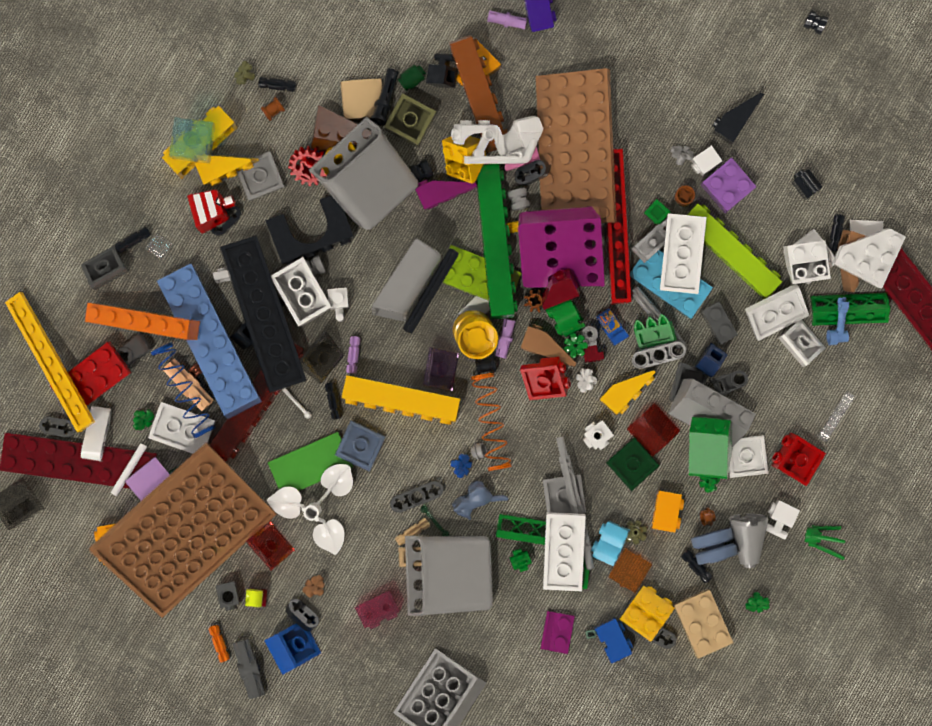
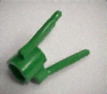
M812 525V528L807 527L804 542H807L808 546L815 547L839 559H845L844 556L817 544L821 540L844 544L845 540L823 536L822 532H820L824 530H841V526Z

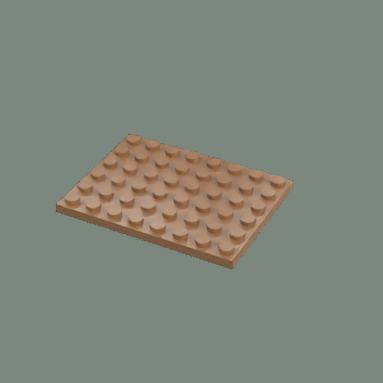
M205 443L96 541L89 550L163 618L277 514Z

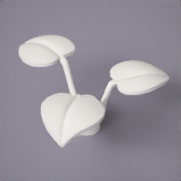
M346 464L333 465L324 471L321 477V484L328 488V490L317 503L312 502L305 507L304 504H301V493L296 488L290 486L279 489L267 499L270 507L284 518L292 519L298 517L301 507L307 520L322 522L323 524H318L314 528L313 539L320 548L334 555L340 551L345 537L344 528L336 519H331L326 523L324 519L320 518L319 515L322 511L320 504L330 492L336 496H344L352 489L353 476L351 467Z

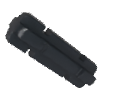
M260 77L258 86L265 89L269 87V89L284 91L286 89L287 91L294 92L296 82L289 80L285 82V80L273 78L269 80L265 77Z
M840 214L834 215V224L832 225L830 235L831 242L828 247L833 252L838 251V243L843 230L842 224L844 223L845 216Z
M147 227L139 230L140 232H135L123 239V242L116 243L115 248L119 253L126 251V248H131L140 243L143 238L150 237L151 233Z
M326 383L325 390L328 392L327 399L329 408L332 410L330 412L333 420L341 419L342 414L341 410H339L340 405L337 392H335V383Z
M690 550L685 551L681 555V558L688 562V566L697 576H700V579L705 584L712 579L709 571L706 572V568L702 564L698 565L696 557H693Z

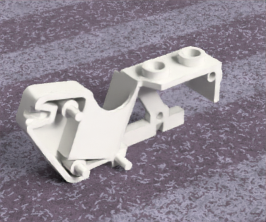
M529 116L514 120L511 129L502 135L500 127L490 124L489 120H478V124H472L471 120H460V124H454L451 137L454 140V144L464 145L468 136L482 133V137L472 153L473 156H464V164H524L531 160L543 132V126L539 117ZM494 139L499 155L484 156V151L489 141Z

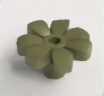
M243 61L238 67L239 72L234 74L236 83L239 85L246 84L247 79L253 81L255 78V74L250 72L252 65L248 64L249 62Z
M639 520L635 524L632 521L627 522V529L630 532L626 541L630 542L633 540L634 545L639 544V539L644 541L646 535L643 533L647 531L646 526L641 527V521Z

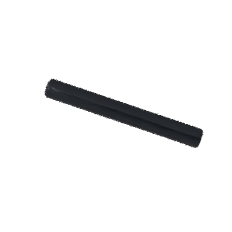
M450 248L403 326L406 332L411 334L414 332L457 259L459 253L456 250Z

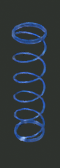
M170 342L153 350L150 354L154 356L159 353L174 351L165 360H163L158 367L159 370H168L177 367H182L167 381L166 385L177 386L186 383H191L179 395H177V397L175 398V402L180 403L199 399L183 415V418L185 419L207 415V417L204 420H202L192 430L191 434L195 439L215 429L216 427H214L215 425H212L198 433H193V431L209 417V414L205 413L185 417V415L200 402L201 398L196 397L181 401L176 400L183 392H185L193 384V382L187 381L178 384L168 385V383L185 367V365H178L169 368H160V366L176 352V349L167 350L168 348L174 345L173 342Z

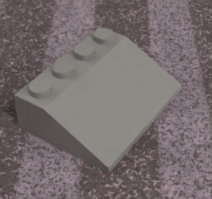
M435 648L393 713L410 726H459L487 682Z

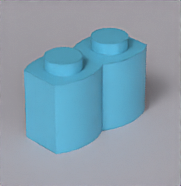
M608 521L607 524L603 523L599 531L601 538L599 542H594L591 549L594 552L592 557L614 566L630 530L611 521Z

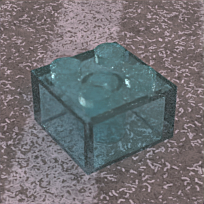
M174 117L169 156L172 159L210 163L215 124L208 121Z

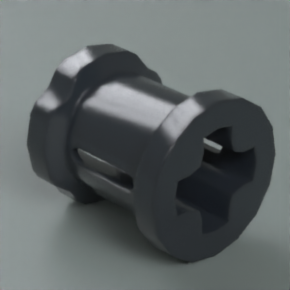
M494 356L483 360L475 359L477 375L491 371L497 373Z

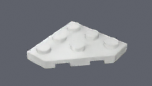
M891 228L883 229L873 235H868L852 243L840 246L832 264L882 289L906 237Z

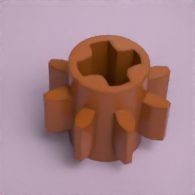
M530 290V296H524V299L528 300L524 307L529 306L530 313L533 309H537V312L540 313L539 307L542 306V297L539 295L540 290H538L537 294H533V291ZM538 297L540 304L532 306L530 298Z

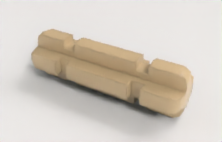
M423 518L418 524H414L404 531V534L398 535L395 538L399 546L405 544V536H417L423 529L426 530L430 527V523L426 518Z

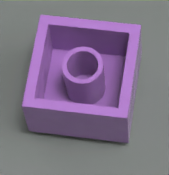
M733 158L729 159L701 183L703 189L724 213H727L756 188V185Z

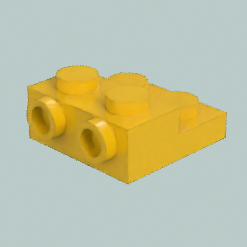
M643 586L620 620L651 642L675 608L668 598L664 597L662 599L656 595L657 591L653 587Z

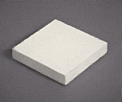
M764 435L741 438L732 447L729 466L730 478L769 474Z

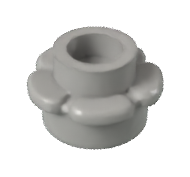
M475 442L474 446L471 447L472 456L476 457L477 460L486 458L487 449L483 442Z

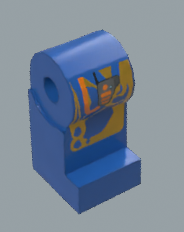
M609 308L596 315L598 322L602 326L601 328L613 346L629 337Z

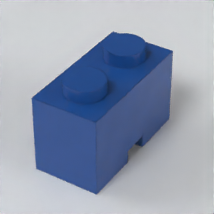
M613 618L594 627L600 642L605 641L607 645L604 650L611 664L632 654L631 649L634 647L630 639H625L622 633L625 631L621 620L617 621L616 618Z

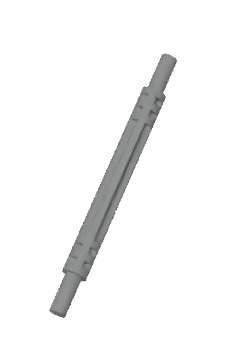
M564 436L556 438L560 453V466L572 514H584ZM585 522L584 559L586 568L589 570L594 568L590 551L592 547Z

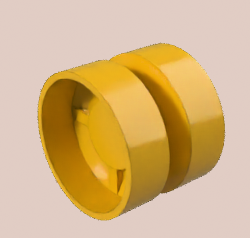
M470 310L462 313L455 320L453 336L465 356L472 359H482L489 356L495 350L498 344V334L485 313Z

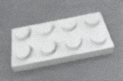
M668 213L660 290L699 293L706 217Z
M547 512L543 590L582 591L585 514Z

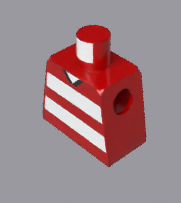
M218 190L187 195L195 227L201 234L227 221L229 217L226 209L236 206L232 195L223 198Z

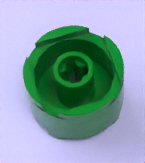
M571 299L545 309L548 316L555 319L557 324L554 327L561 336L567 337L586 327L585 323H580L583 318Z

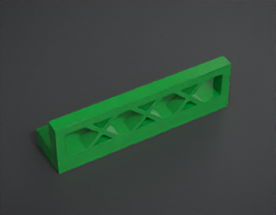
M887 293L810 297L812 326L837 325L839 311L838 305L835 303L838 302V298L846 297V302H849L845 324L889 323L890 305ZM883 300L884 304H876L873 301ZM855 301H862V302H864V304H863V305H857V304L854 303V302H855ZM816 302H823L826 305L816 307Z
M499 514L496 537L545 545L546 537L541 536L538 529L546 525V521ZM502 519L511 520L515 527L510 531L501 530ZM514 520L521 521V523L517 525ZM524 522H528L534 530L524 534L519 529V526ZM533 523L540 524V526L536 528ZM517 528L520 533L512 531ZM536 531L539 536L531 534Z

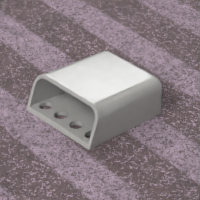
M367 117L309 169L310 173L316 177L349 217L366 230L374 228L418 186V180L383 134V131ZM365 128L371 130V135L368 138H363L362 136ZM351 141H356L357 148L354 151L348 150V144ZM337 154H342L343 156L340 164L334 163V157ZM323 167L329 169V173L325 177H321L319 173Z
M416 238L372 305V315L406 321L441 262V254Z
M405 536L408 616L486 611L492 608L491 543L487 536ZM415 541L420 542V552H415L412 548V544ZM416 560L421 561V571H415L413 568V563ZM421 579L422 590L418 591L413 585L416 580ZM417 599L423 600V608L421 610H417L414 607V602Z

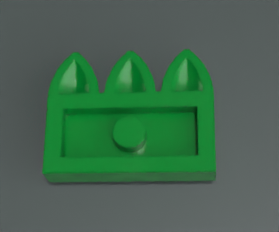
M660 314L658 324L651 317H648L646 327L638 319L635 321L634 332L639 349L677 340L672 321L669 322L663 314Z

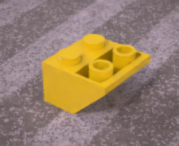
M451 136L442 140L447 175L471 184L475 183L483 164H464V156H473L472 153L480 141L479 138L468 136L464 145L454 144Z

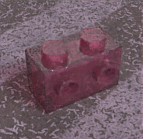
M390 590L355 607L364 628L369 627L370 630L381 625L379 621L385 618L387 621L398 617L397 612L400 611Z

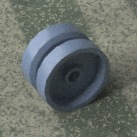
M731 527L691 538L693 548L700 549L706 547V550L700 551L695 555L698 565L719 562L739 554L736 544H723V542L734 538Z

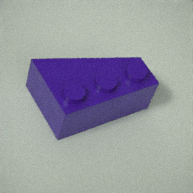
M524 0L531 32L554 28L553 22H557L555 11H551L550 3H553V0Z

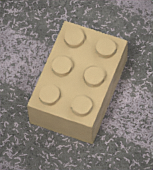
M709 589L673 604L694 654L698 659L733 643Z

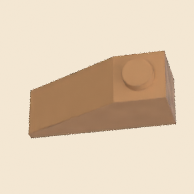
M535 324L532 327L528 326L520 349L545 358L560 357L561 362H565L566 365L576 366V362L547 332L543 331V327Z

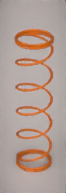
M494 372L471 377V380H475L472 383L474 387L496 389L475 401L478 405L499 407L478 419L482 423L502 425L482 436L483 440L505 442V444L487 452L485 457L509 460L502 465L488 467V471L511 467V463H509L511 460L509 458L487 456V454L505 446L507 441L484 438V436L502 428L504 424L480 420L501 408V406L495 404L477 403L478 400L493 394L498 389L495 387L476 386L474 383L481 379L494 377Z

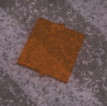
M625 548L608 577L619 583L620 587L624 586L636 593L652 564L641 558L640 554L636 555Z

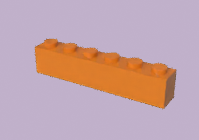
M87 303L85 322L185 340H197L200 321L99 303Z

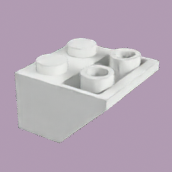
M825 240L783 246L786 267L792 284L831 279Z

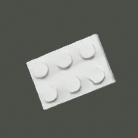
M797 284L745 309L758 341L809 316L802 293Z
M161 402L148 438L194 454L205 443L208 444L213 430L194 439L191 434L192 430L206 417L199 416L185 419L183 415L186 410ZM188 412L185 415V417L195 416L198 414ZM207 418L193 433H198L205 428L215 425L216 421Z

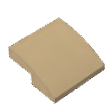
M361 79L340 82L343 117L348 120L370 118L375 110L374 103L376 100H379L382 80Z

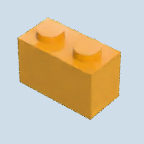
M664 491L657 492L652 529L675 533L676 529L680 528L681 518H678L679 510H683L684 499H681V494Z

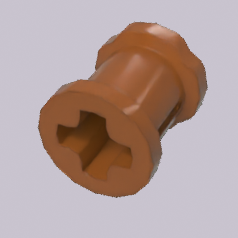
M276 97L273 98L271 103L261 107L269 121L281 111L285 112L284 107Z

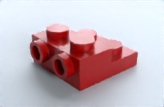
M560 357L541 358L540 363L521 365L520 372L529 400L566 397L568 389L571 387L569 377H565L566 364L561 362Z
M790 433L782 439L781 444L783 446L780 451L775 452L772 456L773 463L771 466L807 487L826 453L798 435Z

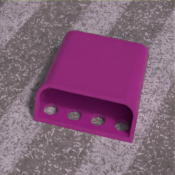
M592 206L526 211L519 214L518 232L524 287H547L553 274L570 268L579 287L605 286L601 217ZM591 223L595 226L593 230H591ZM592 240H594L595 243H596L595 246H593V247H592ZM593 257L597 259L596 263H593Z

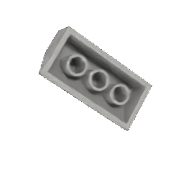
M683 379L668 412L669 415L691 426L692 417L731 420L732 447L748 432L756 413L694 379Z

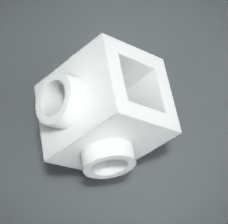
M602 420L598 424L593 422L585 428L586 432L583 434L585 436L583 441L589 449L593 447L594 450L597 448L602 450L610 444L608 440L614 435ZM595 433L600 434V438L598 440L594 438Z

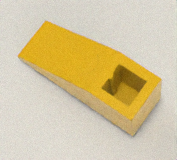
M215 155L209 156L195 163L203 185L211 184V186L222 183L221 179L225 177L229 179L237 176V172L242 169L246 171L253 168V164L259 162V159Z
M653 370L614 384L599 400L615 415L618 413L622 415L629 408L627 403L631 399L636 400L642 393L640 389L644 385L649 386L655 379L653 375L656 372Z

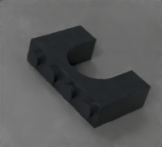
M332 196L319 200L327 219V230L325 235L315 243L305 244L297 241L292 236L284 214L265 220L283 265L287 264L288 266L302 257L305 260L316 256V252L322 250L325 253L333 250L334 245L341 244V246L352 242L351 239L354 238L346 214Z

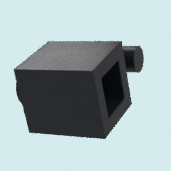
M436 53L434 59L439 61V65L429 64L426 83L435 87L455 88L458 69L449 66L450 61L455 62L453 54Z
M803 169L793 176L795 180L791 182L804 200H807L823 188L809 169L805 172Z

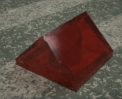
M655 403L627 428L631 435L637 439L652 457L680 432Z
M271 522L246 541L271 571L295 551Z

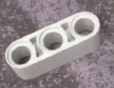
M92 406L90 413L95 423L86 428L81 458L101 461L112 409Z

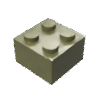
M402 93L384 128L387 132L419 148L437 114L435 110Z

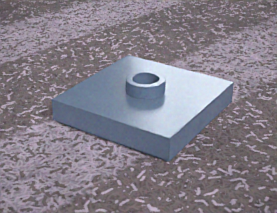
M350 420L335 452V456L369 472L386 436Z

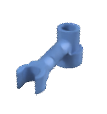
M846 297L838 298L837 329L827 330L826 339L828 345H837L840 342L849 341L848 331H844L846 313L849 309V302H846Z

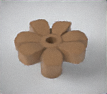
M318 575L313 576L311 581L307 580L305 587L302 589L303 593L309 598L313 595L321 596L324 593L322 589L325 586L324 582H322L324 578Z

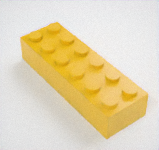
M346 375L342 399L345 400L346 404L357 406L358 402L364 403L365 408L376 410L377 406L383 407L384 412L395 414V410L402 411V415L414 417V414L421 415L423 420L432 421L433 418L440 419V423L451 425L452 422L456 423L460 404L459 398Z

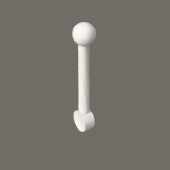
M286 388L282 389L304 413V417L310 419L312 416L311 412L306 411Z

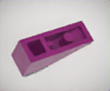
M428 180L418 183L415 191L424 211H427L476 189L477 185L476 183L471 184L468 182H428Z

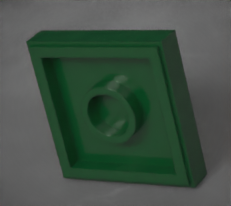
M635 437L606 462L630 491H633L660 467Z

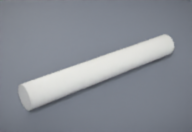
M140 443L111 491L113 495L118 496L126 483L125 480L129 478L147 448L144 444Z

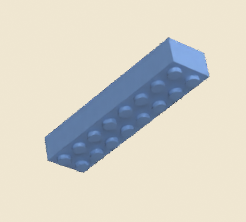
M189 264L158 280L157 282L175 317L200 321L198 339L187 340L224 416L229 419L262 402L194 266Z

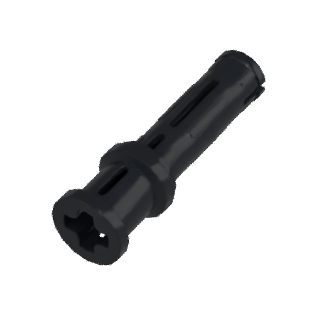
M393 68L387 69L379 100H376L374 103L375 110L370 120L376 125L384 126L387 123L386 116L391 109L390 99L397 75L399 74Z

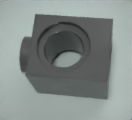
M236 581L216 585L220 608L225 607L226 611L236 609L237 604L241 603ZM226 591H231L234 595L231 602L224 599Z

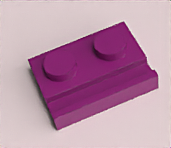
M547 611L540 649L568 654L575 616Z

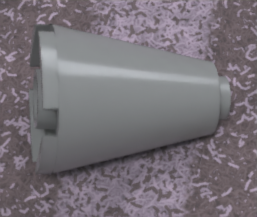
M746 513V516L741 518L740 514L729 517V522L734 535V542L738 549L739 562L745 568H754L760 561L768 517L766 518L765 515Z

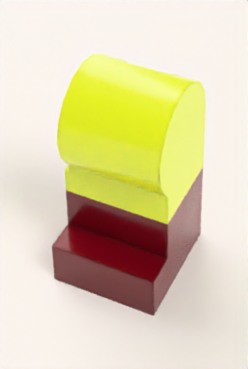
M246 589L245 606L266 607L268 589Z

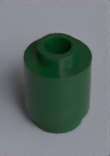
M413 64L401 73L397 80L406 91L412 90L425 80L424 75L426 72L420 64L417 67Z

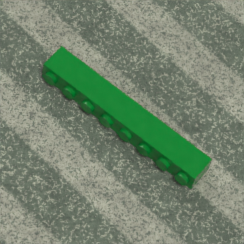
M499 164L483 165L476 179L490 320L513 318L514 312L518 311L517 301H513L512 293H516L515 282H511L510 275L514 274L513 263H509V256L512 255L511 244H507V237H510L509 225H505V218H508L507 207H503L506 193L505 188H501L504 174L503 169L499 170Z

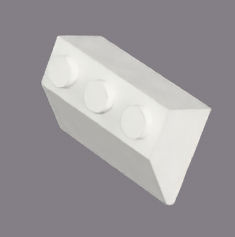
M304 257L271 275L274 285L298 327L306 325L332 308Z

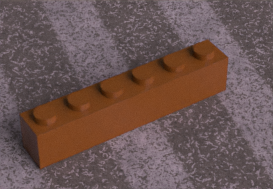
M471 35L449 42L476 124H478V120H489L490 124L500 127L502 135L506 134L508 131L507 129L503 130L501 124L504 122L501 111L497 112L495 104H498L495 93L491 94L489 86H492L490 77L485 75L483 70L486 67L484 59L479 57L477 50L480 49L477 39H473ZM494 139L489 141L485 149L487 153L497 150Z

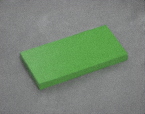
M336 432L268 462L278 488L290 486L300 491L320 482L324 471L333 465L346 464L352 468V463L335 456V452L342 440L339 433Z

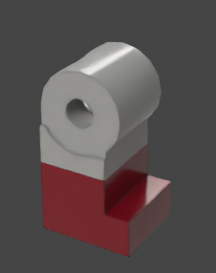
M587 326L581 332V335L585 337L583 342L588 343V348L583 349L585 351L583 355L584 363L603 361V352H598L597 329L593 326Z

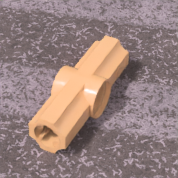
M174 358L164 368L181 364ZM182 367L163 371L171 378ZM185 369L172 379L176 384L187 381L193 382L183 394L190 399L200 397L201 400L196 406L201 411H204L214 401L202 388L201 383ZM191 383L177 385L176 387L182 392ZM195 399L192 401L195 404L199 399Z

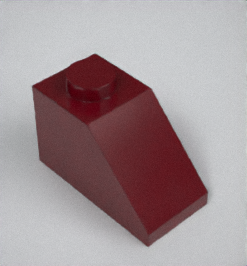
M570 268L559 270L551 276L542 296V307L544 310L579 296V286Z

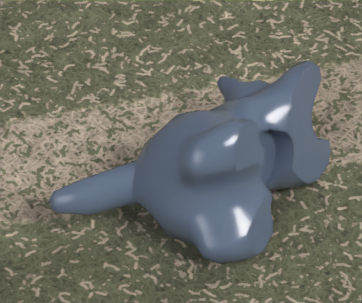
M474 481L468 487V494L458 497L452 503V506L457 515L471 520L473 509L484 506L489 502L507 501L508 497L503 495L493 496L482 481Z

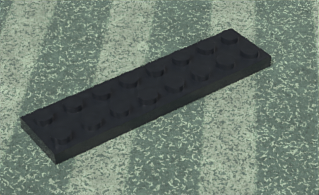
M257 235L221 246L220 251L269 393L306 382L307 380Z

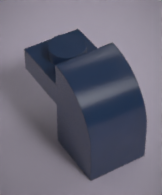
M710 343L695 367L712 378L722 366L727 353Z

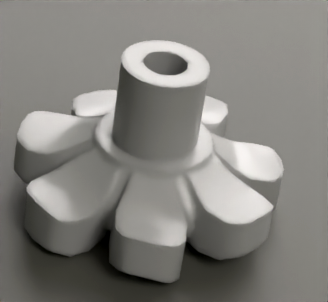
M682 146L671 147V156L677 158L676 164L683 165L685 159L692 160L694 157V152L690 151L688 146L683 148Z

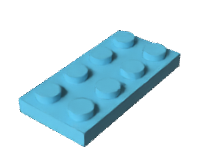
M658 250L645 263L639 259L630 272V277L686 317L692 319L713 287L700 279L698 294L660 290L664 253Z

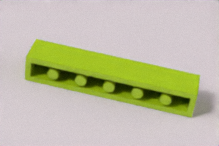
M697 204L687 215L706 217L704 244L763 299L768 298L782 283L780 280L781 276L775 270L770 271L766 267L767 263L758 256L756 258L752 254L753 250L744 243L742 245L738 241L739 237L730 230L728 232L724 228L725 224L718 217L714 219L710 215L711 211L704 204L701 206Z

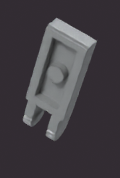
M667 219L662 224H658L632 248L634 253L644 263L665 245L666 231L663 228L667 225Z

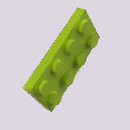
M450 245V248L456 250L459 255L442 283L489 301L484 258ZM513 270L514 274H510L511 282H515L516 289L522 273Z

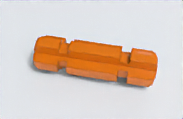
M213 625L209 627L208 630L213 637L212 641L216 653L218 652L219 654L217 655L219 661L225 662L229 660V654L225 650L227 649L222 634L220 635L219 633L221 632L219 626Z

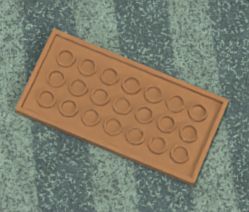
M610 69L536 76L537 117L540 118L543 126V132L538 140L539 158L550 166L548 176L540 179L541 210L592 206L601 217V224L616 223Z

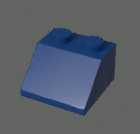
M296 623L264 640L282 675L321 654L311 632L303 630Z

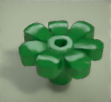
M576 333L570 334L571 339L566 338L564 341L568 345L564 347V351L566 353L571 352L570 357L576 358L577 354L583 356L585 354L583 349L588 348V343L583 342L585 337L583 335L577 337Z
M150 409L146 412L136 410L134 412L135 418L133 422L135 424L133 428L139 431L143 430L145 426L149 428L152 425L151 421L154 419L153 412Z
M700 477L703 481L699 482L700 488H704L705 492L710 493L717 490L715 484L720 482V478Z
M758 592L753 593V598H749L748 603L745 604L747 610L751 612L757 610V613L770 608L769 598H763Z

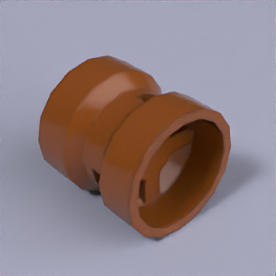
M687 185L681 186L674 196L676 203L683 207L690 205L695 198L693 188Z

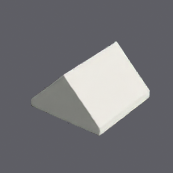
M803 320L796 322L778 337L802 367L807 366L825 349V346Z

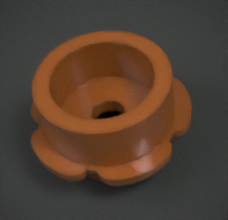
M709 508L700 511V520L703 526H712L716 520L714 511H710Z

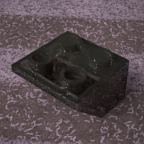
M23 477L0 492V519L8 531L15 530L45 509Z

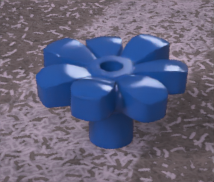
M460 454L458 460L451 461V467L455 468L454 474L458 478H463L464 475L467 476L469 473L467 468L472 467V462L469 461L470 457L467 454Z

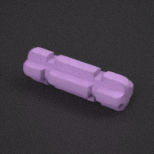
M357 336L350 337L351 347H349L347 360L349 364L346 372L350 374L357 373L356 363H358L360 349L358 345H360L361 340Z

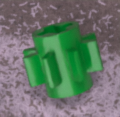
M520 548L512 551L513 556L509 557L514 571L519 569L521 573L529 570L528 565L532 564L527 550L522 552Z

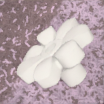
M582 368L581 374L576 375V380L579 381L577 386L582 393L592 390L593 385L597 383V378L592 376L593 371L591 369Z

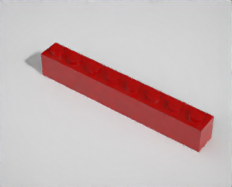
M613 149L616 223H606L611 305L631 303L623 149Z

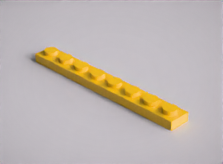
M19 292L6 301L5 304L77 432H82L95 423V420L24 293Z

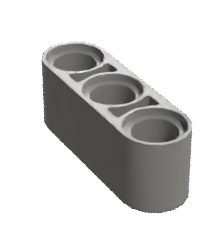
M678 339L674 342L639 349L634 353L632 363L636 368L642 369L684 357L688 347L685 341ZM674 345H681L683 353H675L673 350ZM658 349L664 351L665 357L657 358L655 351ZM639 354L644 355L646 362L639 363L636 356Z

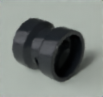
M811 9L803 27L814 29L815 33L821 35L829 18L824 15L819 16L816 11Z
M426 159L421 160L417 165L413 164L408 167L418 180V183L422 182V179L425 177L430 178L434 176Z

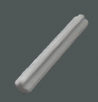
M638 286L631 291V295L658 324L661 313ZM675 331L677 340H678V339L683 340V339L680 337V335ZM679 344L674 345L677 349H680L682 347Z

